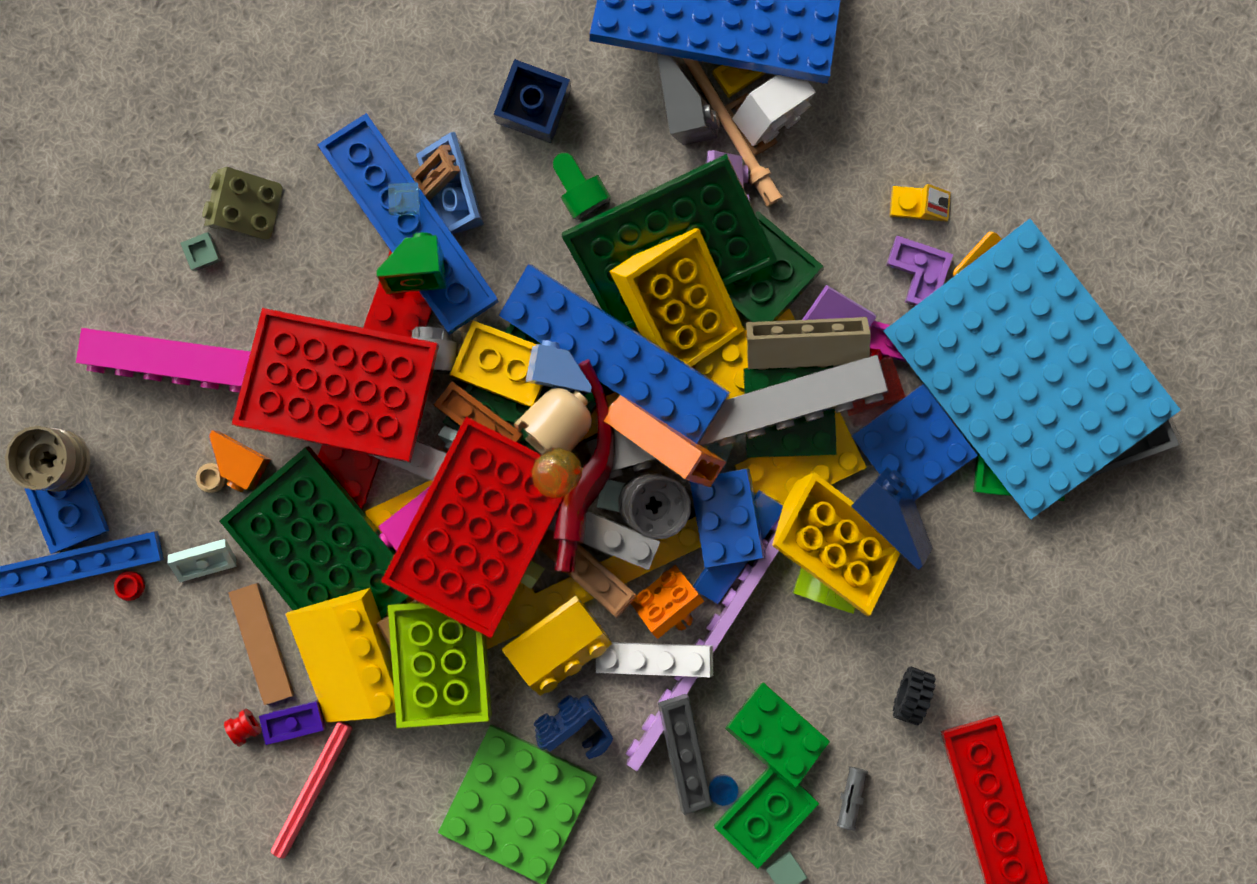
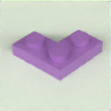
M896 236L886 265L914 274L905 302L916 306L944 284L953 254Z

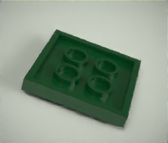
M757 211V218L778 262L726 285L725 288L735 310L749 322L776 321L824 270V266Z
M810 366L794 369L768 368L766 370L744 368V394L831 369L833 366ZM835 408L823 411L824 417L806 422L805 417L794 420V426L777 430L776 425L765 428L766 434L748 439L747 434H745L746 458L837 455Z

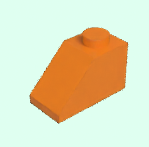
M212 430L209 437L220 476L229 480L227 485L239 492H243L245 489L254 490L271 459L220 431Z

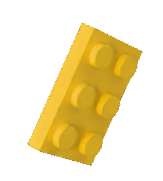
M474 320L472 321L450 372L451 377L527 407H531L537 402L543 388L542 385L525 382L532 346L537 344Z

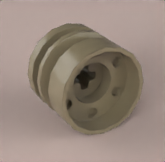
M43 426L28 427L15 434L8 444L5 455L6 469L12 480L23 488L40 491L60 492L71 490L83 481L88 473L91 462L89 448L81 437L71 431Z

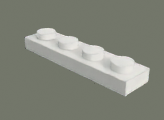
M612 642L613 644L606 649L605 653L596 658V673L691 677L713 676V645Z

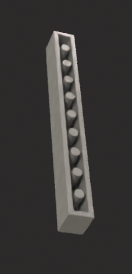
M874 355L727 399L699 444L707 450V445L717 442L719 447L736 443L735 437L747 434L748 439L766 434L765 428L776 425L777 430L794 426V420L805 417L806 422L824 417L823 411L835 408L836 413L853 409V403L865 400L866 404L883 400V394L889 391L879 357ZM620 432L614 433L615 452L613 467L608 480L623 476L622 470L633 467L634 472L651 468L650 462L658 459ZM598 438L587 441L591 457L596 449Z
M416 440L411 463L375 455L371 456L433 481L447 453ZM560 505L548 527L552 531H555ZM587 511L584 544L649 570L660 544L659 540L642 535L633 529Z

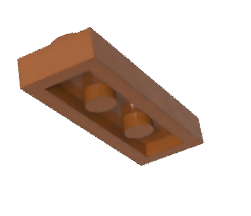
M452 381L433 404L460 426L465 417H468L517 443L524 437L522 433Z

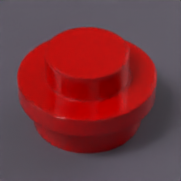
M134 571L121 573L114 582L116 595L125 601L138 599L145 589L144 579Z

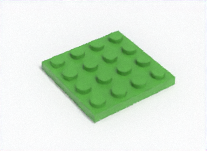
M490 724L438 833L540 884H545L597 776Z

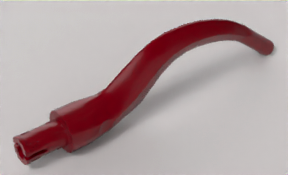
M590 360L582 361L579 363V367L592 386L591 393L596 401L598 440L591 459L573 477L561 502L555 525L554 540L559 541L555 571L575 573L578 543H584L586 513L610 476L615 452L614 428L604 422L608 415L609 405Z

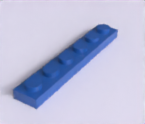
M154 531L0 566V597L162 561L164 557L159 533Z

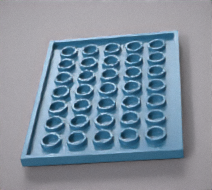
M1031 219L1025 221L883 330L1030 520L1181 411Z

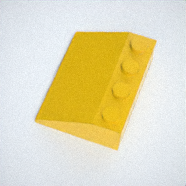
M697 228L633 255L610 271L640 334L690 367L744 331L701 232Z
M813 472L797 480L783 504L772 546L864 615L870 616L901 553L851 507L854 503L852 500Z
M371 588L286 613L326 722L373 719L395 713L391 650L376 624L382 619Z

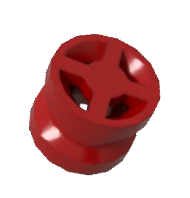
M246 708L239 712L237 718H230L224 722L227 735L239 747L247 742V738L250 736L256 737L262 731L252 712Z

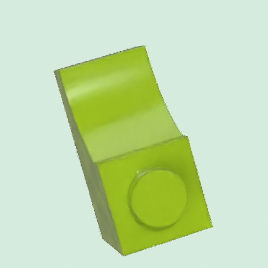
M800 568L793 590L794 594L854 614V606L803 568Z

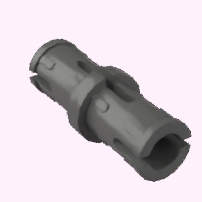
M849 766L845 792H841L840 799L843 801L836 826L853 831L856 829L860 804L863 805L864 803L862 794L866 775L868 774L867 770Z

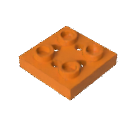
M674 565L650 586L639 592L631 605L658 640L674 626L681 631L687 629L681 620L683 619L690 626L693 621L690 613L701 605L704 600L679 568Z

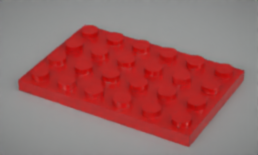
M262 308L232 425L411 463L439 345L436 342Z
M465 417L381 582L492 638L576 472Z

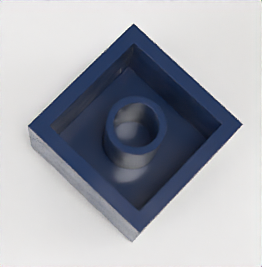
M514 59L494 112L496 123L552 143L572 90L570 79Z

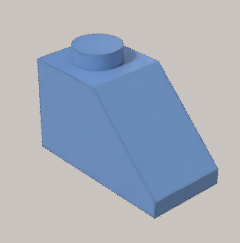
M543 340L542 344L532 346L525 382L551 388H563L569 392L576 390L581 394L591 393L592 386L568 350L560 349V344L557 342Z

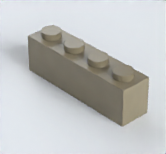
M867 317L746 322L748 369L827 367L848 364L868 358L870 355V329Z

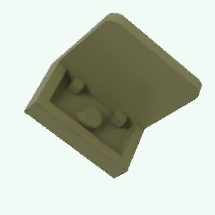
M230 167L217 169V173L214 172L209 183V189L212 190L210 201H206L202 212V217L206 218L204 226L214 229L225 228L263 240L270 239L282 194V185Z

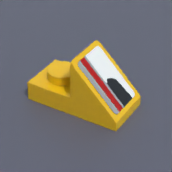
M926 184L923 188L893 186L889 217L948 222L950 192L931 184Z

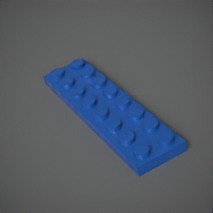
M367 113L317 144L322 154L391 252L405 238L413 237L416 233L426 232L437 235L444 254L446 289L419 292L449 335L499 302L496 295Z
M527 265L499 314L500 317L541 344L543 340L559 343L560 349L568 350L578 366L582 361L590 360L601 383L637 404L696 444H699L730 394L728 390L533 265Z

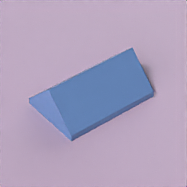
M450 132L416 155L419 166H421L441 145H450L451 151L448 154L454 155L456 161L453 165H458L461 171L430 200V203L450 232L455 234L482 226L484 223L460 141L455 132ZM441 160L432 170H435L443 161Z

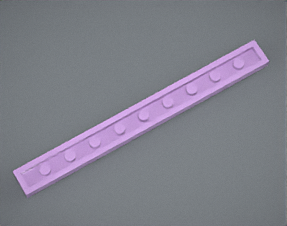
M780 516L771 528L774 532L768 541L765 539L762 541L765 558L756 559L752 566L748 563L745 565L738 577L742 582L736 591L731 588L722 601L725 608L720 616L715 613L707 624L706 629L709 630V633L704 641L699 638L694 645H713V652L715 651L779 551L772 544ZM674 676V679L677 680L672 691L666 689L658 702L683 694L687 695L697 677ZM660 711L657 712L656 716L653 714L648 716L641 728L645 733L640 741L634 739L625 753L629 756L627 765L638 771L663 732Z

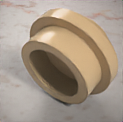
M214 463L201 466L196 474L197 485L201 490L208 493L221 490L226 483V479L220 476L218 465Z

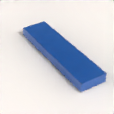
M759 490L755 495V502L763 541L781 515L783 505ZM748 561L705 568L693 584V587L700 594L719 604Z

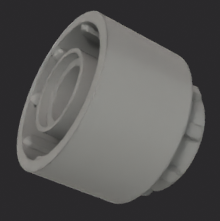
M415 327L412 330L411 338L436 342L439 345L433 373L450 374L457 354V343L452 341L453 334L449 335L443 328Z

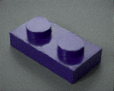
M318 700L259 716L265 745L326 729Z

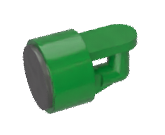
M560 153L554 158L553 168L567 191L560 198L573 219L580 220L610 202L609 198L611 196L599 175L587 180L574 157L568 153Z

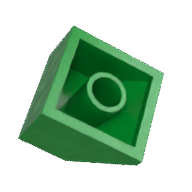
M422 232L414 234L413 237L405 238L376 270V274L386 294L446 289L444 254L437 235Z

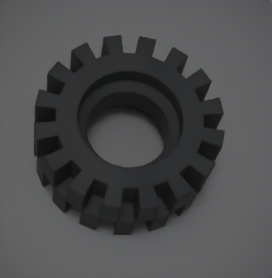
M911 666L907 668V672L904 673L903 680L900 682L897 696L894 699V718L916 726L923 722V717H926L927 709L931 705L930 700L933 699L934 695L932 693L935 689L934 683L936 681L934 674Z

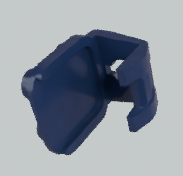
M568 695L558 703V714L549 716L548 713H545L534 722L538 747L541 750L547 749L549 752L581 729L590 718L595 721L600 729L582 742L584 749L592 747L585 753L587 758L592 759L602 755L613 741L607 723L588 695H584L579 699Z

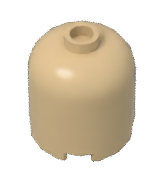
M554 388L546 392L514 423V426L518 431L523 428L529 434L525 440L537 452L547 458L552 455L553 461L560 464L591 428L592 419L589 410L586 408L588 401L581 393L576 390L571 393L563 388Z

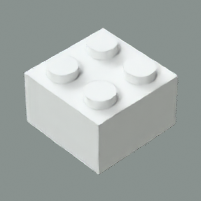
M776 75L749 93L732 120L752 146H755L762 140L766 144L779 134L778 130L785 126L788 129L801 119L799 115L811 106L809 101L816 91L807 80Z

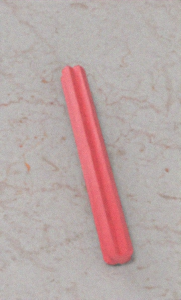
M342 721L336 724L271 849V853L274 856L284 859L289 853L352 731V726Z

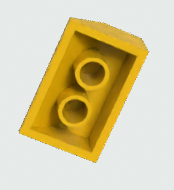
M574 596L503 647L502 651L528 686L541 696L544 693L553 691L558 683L566 677L578 673L582 666L591 659L603 655L606 649L613 643L595 616Z

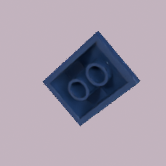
M887 467L861 493L851 507L919 570L924 565L933 547L911 490L905 484V478L898 471H891Z

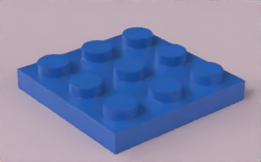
M925 384L916 388L852 435L854 441L879 474L888 467L891 471H898L905 478V484L910 488L914 501L978 456Z

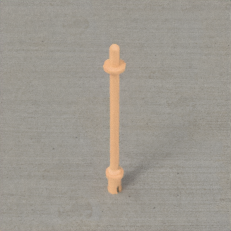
M683 58L712 109L717 111L721 124L740 156H742L743 161L748 166L750 184L755 185L767 207L782 199L783 196L779 193L769 176L771 174L769 168L765 169V167L759 165L699 62Z

